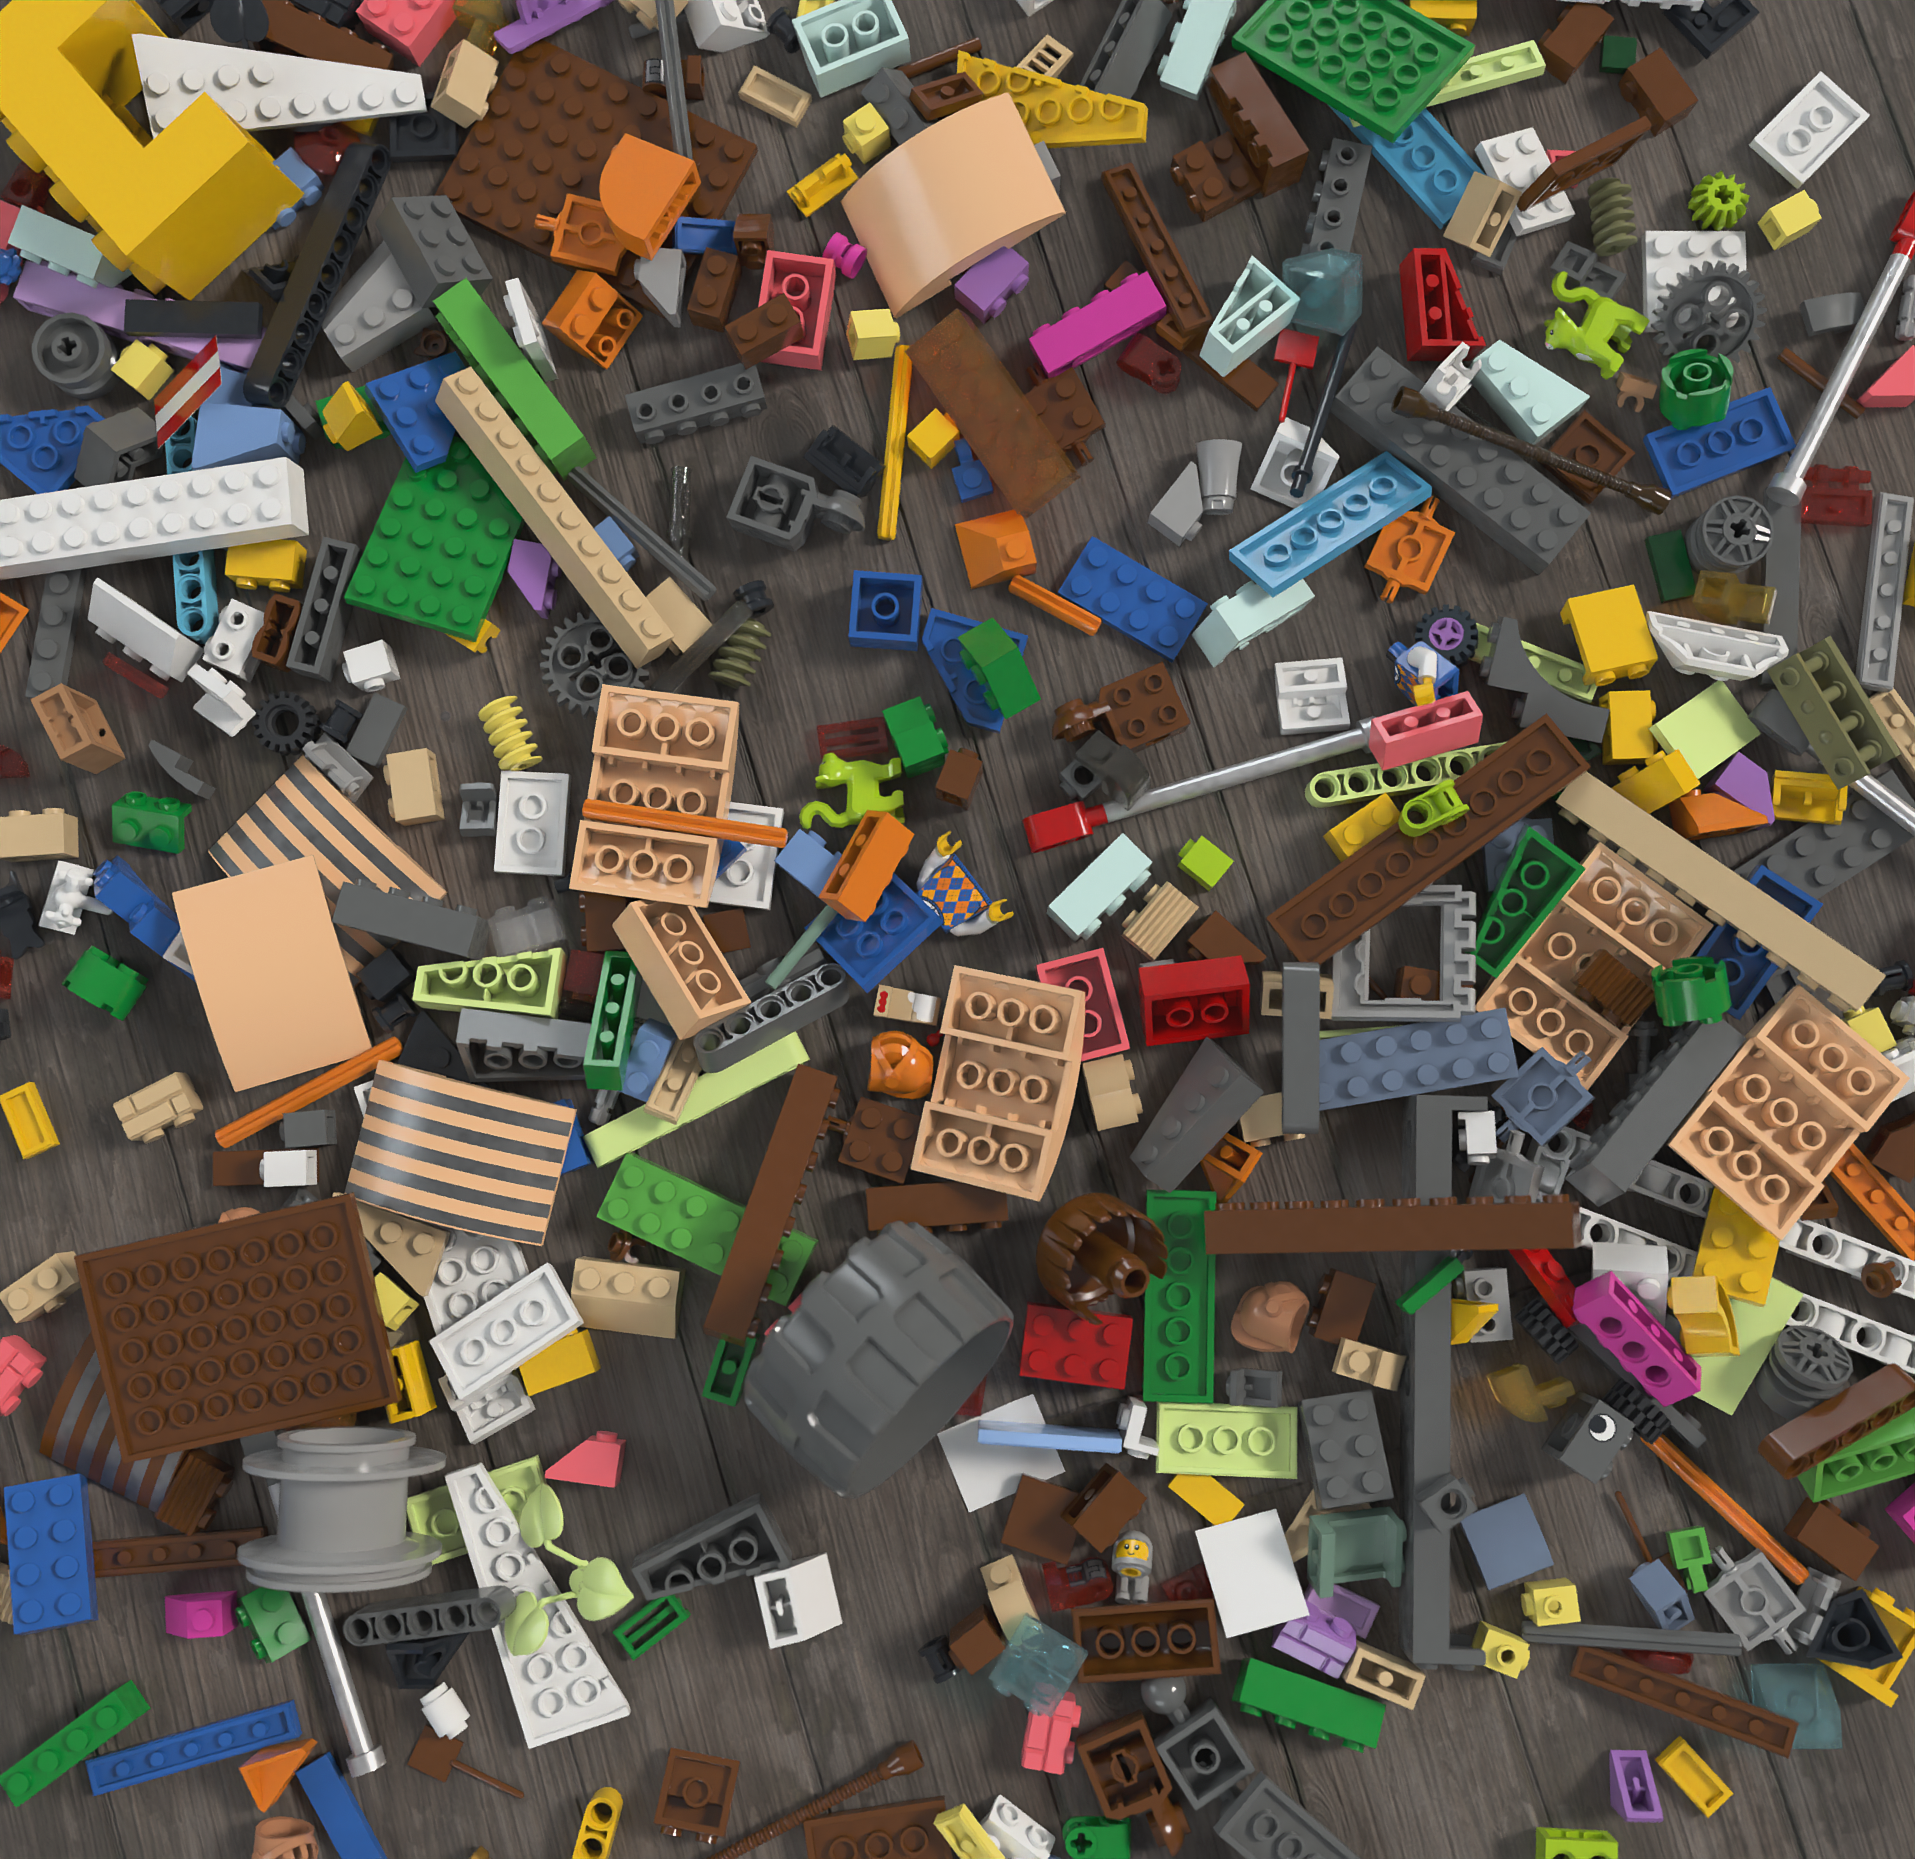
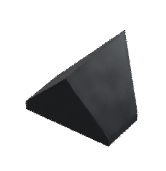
M299 255L295 256L294 260L290 262L283 259L278 264L269 265L267 263L265 266L243 269V271L278 305Z
M1863 1589L1843 1595L1832 1601L1806 1654V1657L1871 1670L1903 1658Z
M470 1632L387 1643L386 1652L398 1688L434 1689L435 1682Z

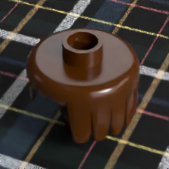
M1088 1193L1066 1202L1049 1218L1037 1244L1036 1268L1042 1285L1053 1298L1080 1318L1091 1324L1101 1325L1103 1322L1087 1307L1106 1301L1109 1295L1117 1294L1122 1298H1133L1141 1295L1149 1285V1273L1160 1279H1163L1165 1276L1167 1264L1163 1259L1166 1260L1168 1258V1249L1163 1243L1165 1240L1163 1233L1152 1219L1115 1196L1105 1193Z

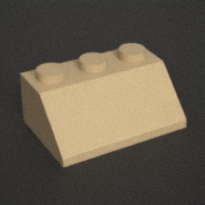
M586 1256L576 1258L571 1300L584 1322L579 1327L676 1339L686 1269L642 1263L633 1264L626 1261L616 1262L610 1259Z

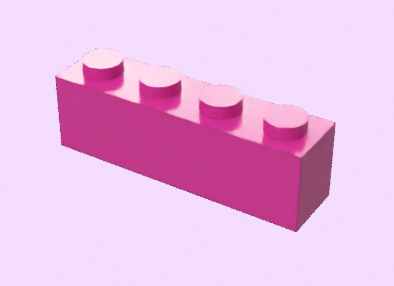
M1147 271L1141 275H1138V273L1129 275L1122 280L1121 286L1111 292L1104 290L1091 299L1092 303L1081 309L1074 307L1064 313L1062 320L1052 326L1049 323L1044 324L1032 333L1033 336L1029 338L1030 348L1047 379L1055 377L1071 367L1073 369L1166 316L1167 306Z

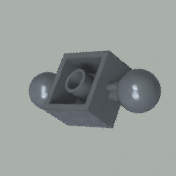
M1183 1677L1143 1679L1141 1683V1696L1144 1703L1150 1710L1158 1714H1166L1171 1721L1169 1725L1152 1735L1156 1750L1195 1811L1219 1796L1222 1801L1220 1806L1221 1819L1245 1790L1239 1789L1236 1783L1256 1771L1250 1756L1211 1696L1189 1711L1184 1703L1186 1684ZM1202 1748L1208 1749L1209 1754L1205 1757L1198 1753Z

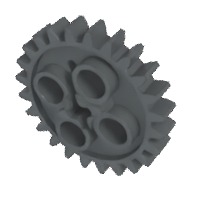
M1718 260L1713 269L1712 263L1704 261L1702 271H1699L1694 265H1690V276L1686 277L1678 272L1676 275L1679 283L1676 286L1669 283L1665 285L1670 292L1668 297H1657L1664 305L1663 308L1652 311L1653 314L1660 317V321L1652 323L1651 327L1654 330L1661 331L1653 338V341L1657 344H1663L1658 351L1663 356L1670 354L1667 359L1669 362L1673 355L1681 351L1697 349L1696 343L1698 339L1703 335H1708L1709 341L1702 348L1708 350L1707 355L1718 358V353L1728 359L1731 358L1739 363L1740 357L1738 352L1741 349L1749 353L1752 351L1747 344L1748 340L1760 339L1753 332L1754 329L1765 326L1764 322L1757 319V315L1767 312V308L1757 305L1758 302L1765 298V295L1761 292H1754L1760 284L1755 280L1748 281L1751 274L1746 270L1739 273V266L1733 263L1727 268L1725 262ZM1720 285L1721 292L1715 300L1709 301L1708 294L1710 290ZM1734 297V302L1732 304H1728L1731 298ZM1686 308H1691L1690 318L1684 323H1679L1680 313ZM1711 312V321L1708 324H1706L1707 317L1705 315ZM1737 312V322L1732 327L1726 328L1727 318ZM1688 332L1686 338H1683V334Z
M593 610L590 612L589 619L586 620L578 612L577 622L574 624L566 617L564 619L566 629L562 630L555 626L553 629L557 638L546 637V644L551 649L541 650L542 658L548 660L539 663L541 671L548 672L542 676V680L546 685L552 684L547 690L550 697L560 694L556 700L559 707L569 702L568 710L570 714H573L580 708L583 719L587 718L590 711H594L597 718L602 684L646 690L645 685L640 680H650V673L643 669L651 667V661L636 669L623 650L621 653L613 654L616 649H621V647L602 622L597 619ZM599 637H605L610 641L603 648H596L592 645L593 641ZM571 654L578 655L581 658L573 666L563 663L564 659ZM595 660L602 667L596 669L594 666H590V662ZM617 664L625 665L628 668L627 672L621 676H616L610 671ZM578 676V678L575 681L569 680L570 677ZM587 682H595L599 685L598 690L593 693H585L581 689Z

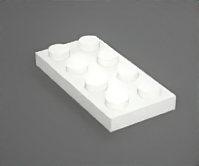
M547 1262L429 1342L459 1400L466 1402L584 1322L554 1267Z

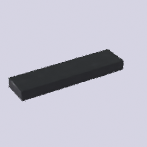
M126 299L123 332L127 336L213 338L216 335L217 338L261 339L263 306L259 302Z

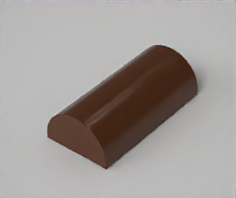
M1214 1598L1071 1608L1078 1684L1221 1674Z

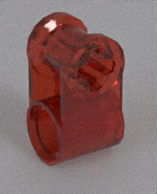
M1135 333L1116 361L1119 368L1126 374L1139 379L1159 393H1171L1180 383L1181 363L1179 359L1141 333ZM1167 370L1171 371V374L1167 373L1164 377L1160 376V373L1164 374Z

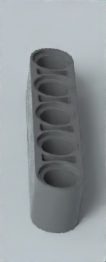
M1283 962L1282 1134L1319 1133V962Z
M836 963L822 965L700 1030L694 1037L693 1042L700 1067L709 1073L723 1071L843 1006L849 999V988L845 970Z
M497 1585L373 1602L365 1605L345 1621L343 1633L350 1644L354 1646H368L489 1630L496 1627L515 1610L516 1597L510 1588ZM490 1602L495 1605L497 1611L492 1608ZM459 1608H461V1609L463 1610L465 1616L462 1615V1613L460 1612Z

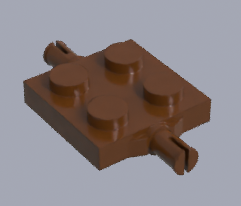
M1038 362L1033 364V368L1030 365L1026 371L1035 386L1030 392L1014 401L1017 409L1047 460L1062 452L1073 450L1081 466H1086L1087 461L1091 463L1094 457H1092L1085 443L1091 435L1106 427L1103 418L1073 367L1055 377L1047 379Z
M862 1096L860 1097L855 1114L848 1122L831 1115L828 1116V1121L840 1125L836 1126L829 1123L828 1130L843 1134L844 1145L838 1163L902 1185L904 1184L912 1164L921 1122L920 1116Z

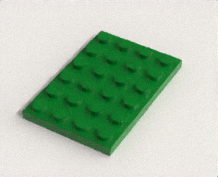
M1267 0L1232 37V47L1241 53L1246 52L1249 58L1391 143L1396 141L1472 57L1475 49L1473 43L1398 0Z
M453 436L446 462L415 473L405 457L344 599L347 604L476 643L510 561L514 539H519L525 525V520L462 438Z

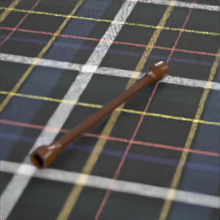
M914 1740L902 1744L886 1760L879 1763L876 1769L873 1768L872 1771L870 1770L868 1773L860 1775V1777L853 1779L852 1782L849 1781L848 1784L845 1783L844 1786L841 1785L840 1788L832 1790V1793L828 1792V1795L825 1794L824 1797L821 1796L820 1799L813 1800L812 1804L808 1803V1806L804 1805V1808L796 1809L791 1814L789 1813L787 1816L768 1824L767 1827L765 1826L763 1829L755 1831V1833L748 1835L747 1838L740 1839L739 1842L731 1844V1847L727 1846V1849L723 1848V1850L716 1852L714 1855L712 1854L706 1859L738 1858L739 1855L742 1856L743 1853L746 1854L747 1851L750 1852L751 1849L759 1847V1844L763 1845V1843H767L772 1838L774 1839L776 1836L795 1828L796 1825L798 1826L800 1823H803V1820L811 1819L812 1816L815 1817L820 1812L823 1813L824 1810L832 1808V1805L836 1806V1803L840 1804V1801L847 1800L848 1796L851 1798L852 1794L856 1795V1793L868 1789L869 1786L871 1787L881 1780L887 1781L895 1776L912 1774L925 1767L918 1746Z

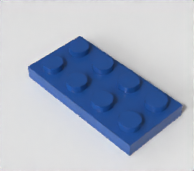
M1771 387L1730 402L1727 415L1720 422H1713L1703 426H1691L1686 430H1678L1670 425L1646 434L1642 439L1663 487L1671 491V498L1790 453L1796 447Z
M1093 536L1057 594L1061 598L1099 617L1102 620L1101 622L1171 663L1175 660L1208 604Z

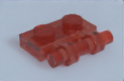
M1815 464L1813 467L1808 468L1803 480L1811 481L1813 487H1807L1802 496V524L1867 527L1872 523L1873 490H1859V483L1869 484L1871 480L1870 470H1859L1857 466H1845L1843 469L1828 468L1827 464ZM1829 482H1841L1843 489L1829 488Z

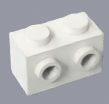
M231 599L229 605L225 606L220 613L219 626L214 636H211L205 644V654L202 659L218 669L251 682L260 664V661L252 657V643L259 629L264 626V612Z

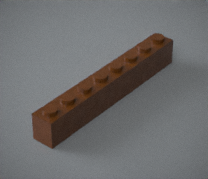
M798 1063L703 1326L704 1334L742 1347L745 1346L747 1337L755 1338L761 1318L755 1317L759 1303L766 1305L773 1286L767 1283L771 1270L778 1272L784 1255V1251L779 1249L783 1236L790 1238L796 1220L795 1217L790 1216L794 1203L802 1204L808 1186L802 1184L805 1172H813L819 1154L814 1152L813 1149L817 1139L824 1141L830 1121L824 1119L828 1107L835 1109L841 1089L835 1088L838 1076Z

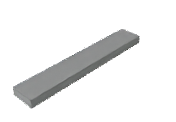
M1880 492L1875 498L1855 674L1863 689L1886 693L1893 690L1914 504L1913 497Z

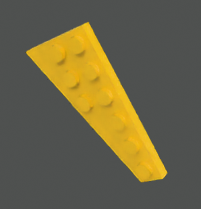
M958 50L957 74L965 71L984 94L979 102L1009 93L1034 145L1042 141L1045 142L1047 148L1146 143L1148 108L1144 103L1109 93L1105 95L1091 91L1085 86L1078 84L1076 86L1063 83L1057 78L1015 66L1011 68L997 64L994 60L987 58L983 60Z

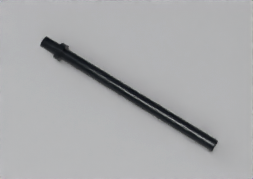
M1352 320L1345 321L1299 464L1292 471L1293 483L1290 494L1296 498L1303 496L1306 484L1310 483L1313 477L1312 466L1357 328V324Z

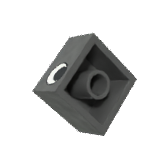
M1578 1391L1541 1449L1576 1474L1597 1484L1599 1480H1604L1613 1468L1612 1460L1619 1449H1625L1633 1437V1432L1631 1431L1636 1424L1601 1400Z

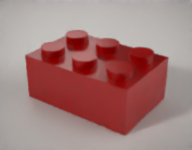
M1242 955L1138 968L1140 1018L1146 1046L1203 1040L1206 1036L1211 1039L1249 1034L1250 983Z
M1027 1301L1018 1370L1019 1376L1124 1390L1133 1318L1126 1314L1090 1310L1103 1322L1101 1325H1094L1080 1318L1065 1306Z

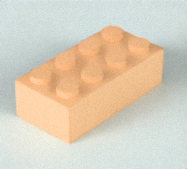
M642 899L630 902L612 924L613 929L679 1040L695 1036L700 1030L751 1003L693 906Z

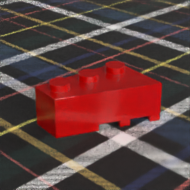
M1413 248L1399 265L1407 361H1444L1462 342L1470 347L1467 356L1462 361H1471L1486 347L1483 336L1479 337L1472 321L1474 317L1470 307H1466L1460 293L1462 286L1446 248Z

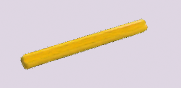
M898 345L895 348L884 459L886 467L883 470L877 530L878 538L887 541L894 540L896 536L913 363V348L908 345Z

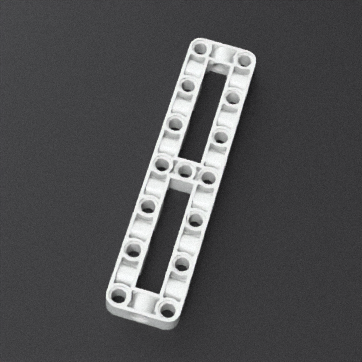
M1565 1126L1557 1134L1561 1143L1559 1149L1555 1152L1550 1150L1548 1143L1543 1147L1532 1138L1525 1158L1544 1167L1536 1202H1542V1195L1560 1193L1567 1170L1570 1167L1569 1163L1582 1149L1586 1151L1593 1144L1589 1140L1591 1136ZM1650 1160L1627 1191L1647 1195L1654 1198V1201L1691 1216L1706 1218L1714 1185L1701 1178ZM1684 1184H1687L1691 1190V1197L1686 1202L1680 1198V1189ZM1579 1207L1582 1242L1580 1247L1592 1251L1594 1241L1590 1237V1230L1592 1226L1599 1224L1603 1233L1601 1239L1597 1242L1667 1246L1668 1281H1671V1277L1692 1276L1697 1256L1696 1251ZM1800 1218L1779 1242V1247L1786 1249L1785 1252L1823 1267L1849 1273L1852 1275L1851 1278L1862 1281L1861 1272L1866 1265L1872 1262L1892 1261L1895 1263V1267L1890 1270L1895 1280H1901L1902 1285L1895 1289L1893 1293L1915 1299V1261L1815 1222L1809 1220L1801 1221ZM1816 1236H1819L1822 1240V1248L1816 1253L1813 1249V1240ZM1804 1294L1798 1303L1800 1308L1799 1314L1795 1318L1790 1317L1785 1325L1786 1327L1806 1325L1820 1329L1834 1337L1848 1351L1884 1365L1896 1363L1907 1374L1915 1376V1332L1914 1334H1907L1807 1294ZM1863 1327L1866 1336L1864 1341L1859 1344L1856 1336L1858 1330Z

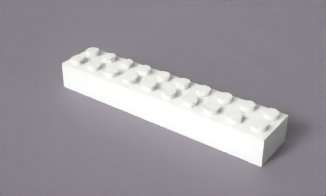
M287 457L2 499L0 500V580L309 535L304 470Z

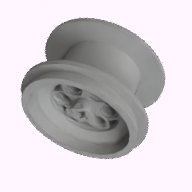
M368 1426L319 1427L293 1430L279 1434L276 1445L280 1448L253 1453L243 1459L242 1469L245 1472L257 1476L280 1479L277 1535L255 1539L238 1548L237 1560L247 1566L246 1579L261 1587L285 1591L353 1592L401 1586L429 1576L432 1571L431 1561L438 1558L442 1553V1543L434 1537L406 1531L408 1477L442 1469L446 1466V1455L437 1450L412 1446L416 1443V1434L408 1430Z

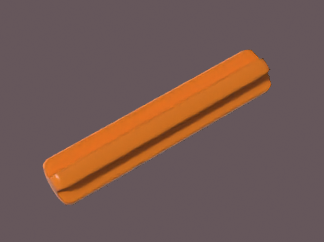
M1015 575L1010 582V593L1091 636L1097 633L1102 621L1099 617L1020 575Z

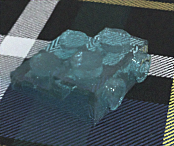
M1026 1612L1010 1641L1008 1640L1006 1649L1000 1654L990 1671L989 1679L993 1681V1687L1000 1693L1008 1697L1014 1694L1025 1701L1023 1703L1024 1707L1033 1714L1042 1716L1044 1713L1051 1718L1086 1659L1088 1651Z

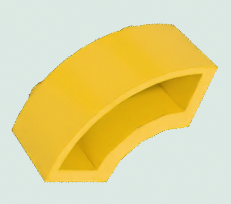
M1715 1275L1671 1277V1287H1668L1667 1302L1681 1325L1680 1342L1681 1346L1686 1349V1354L1694 1357L1740 1356L1735 1318L1728 1294L1721 1280Z

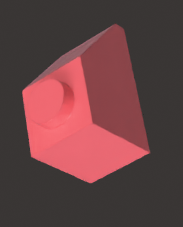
M1915 345L1904 352L1856 401L1864 407H1907L1915 401Z
M597 1431L596 1436H590L545 1471V1478L614 1488L621 1480L626 1440L617 1439L618 1434L614 1432Z

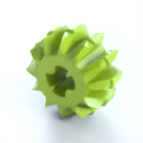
M1722 171L1716 173L1714 177L1708 174L1691 191L1690 196L1692 199L1689 202L1688 209L1696 211L1692 215V221L1699 219L1703 221L1702 230L1706 229L1709 225H1712L1714 231H1721L1723 227L1727 229L1732 228L1737 223V220L1741 219L1746 213L1747 208L1745 205L1749 201L1750 195L1742 193L1745 189V183L1736 184L1734 182L1735 174L1730 175L1728 179L1725 178Z

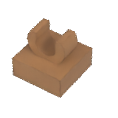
M1620 371L1615 385L1621 392L1617 395L1616 404L1622 408L1625 399L1629 396L1636 397V402L1633 409L1636 412H1640L1644 406L1643 397L1653 399L1657 385L1653 380Z

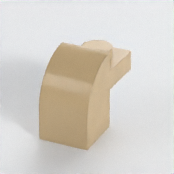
M1341 1337L1332 1372L1364 1381L1377 1387L1397 1391L1406 1356L1368 1343L1363 1344Z
M1011 1554L981 1567L980 1570L988 1589L989 1599L1012 1648L1045 1634L1014 1556Z

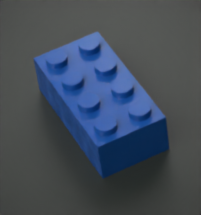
M1763 865L1755 866L1745 879L1808 923L1812 921L1823 906V903ZM1714 923V926L1690 957H1713L1714 964H1719L1720 960L1725 962L1732 1004L1725 1013L1734 1019L1740 1020L1778 966L1765 957L1769 952L1760 945L1756 944L1754 948H1751L1735 937L1738 930L1731 925L1725 923L1721 927Z
M79 1473L4 1487L14 1634L27 1635L99 1620L87 1477Z

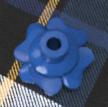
M14 248L8 250L0 249V284L10 285V283L17 281L18 276L22 273L20 265L22 258L17 255V251Z

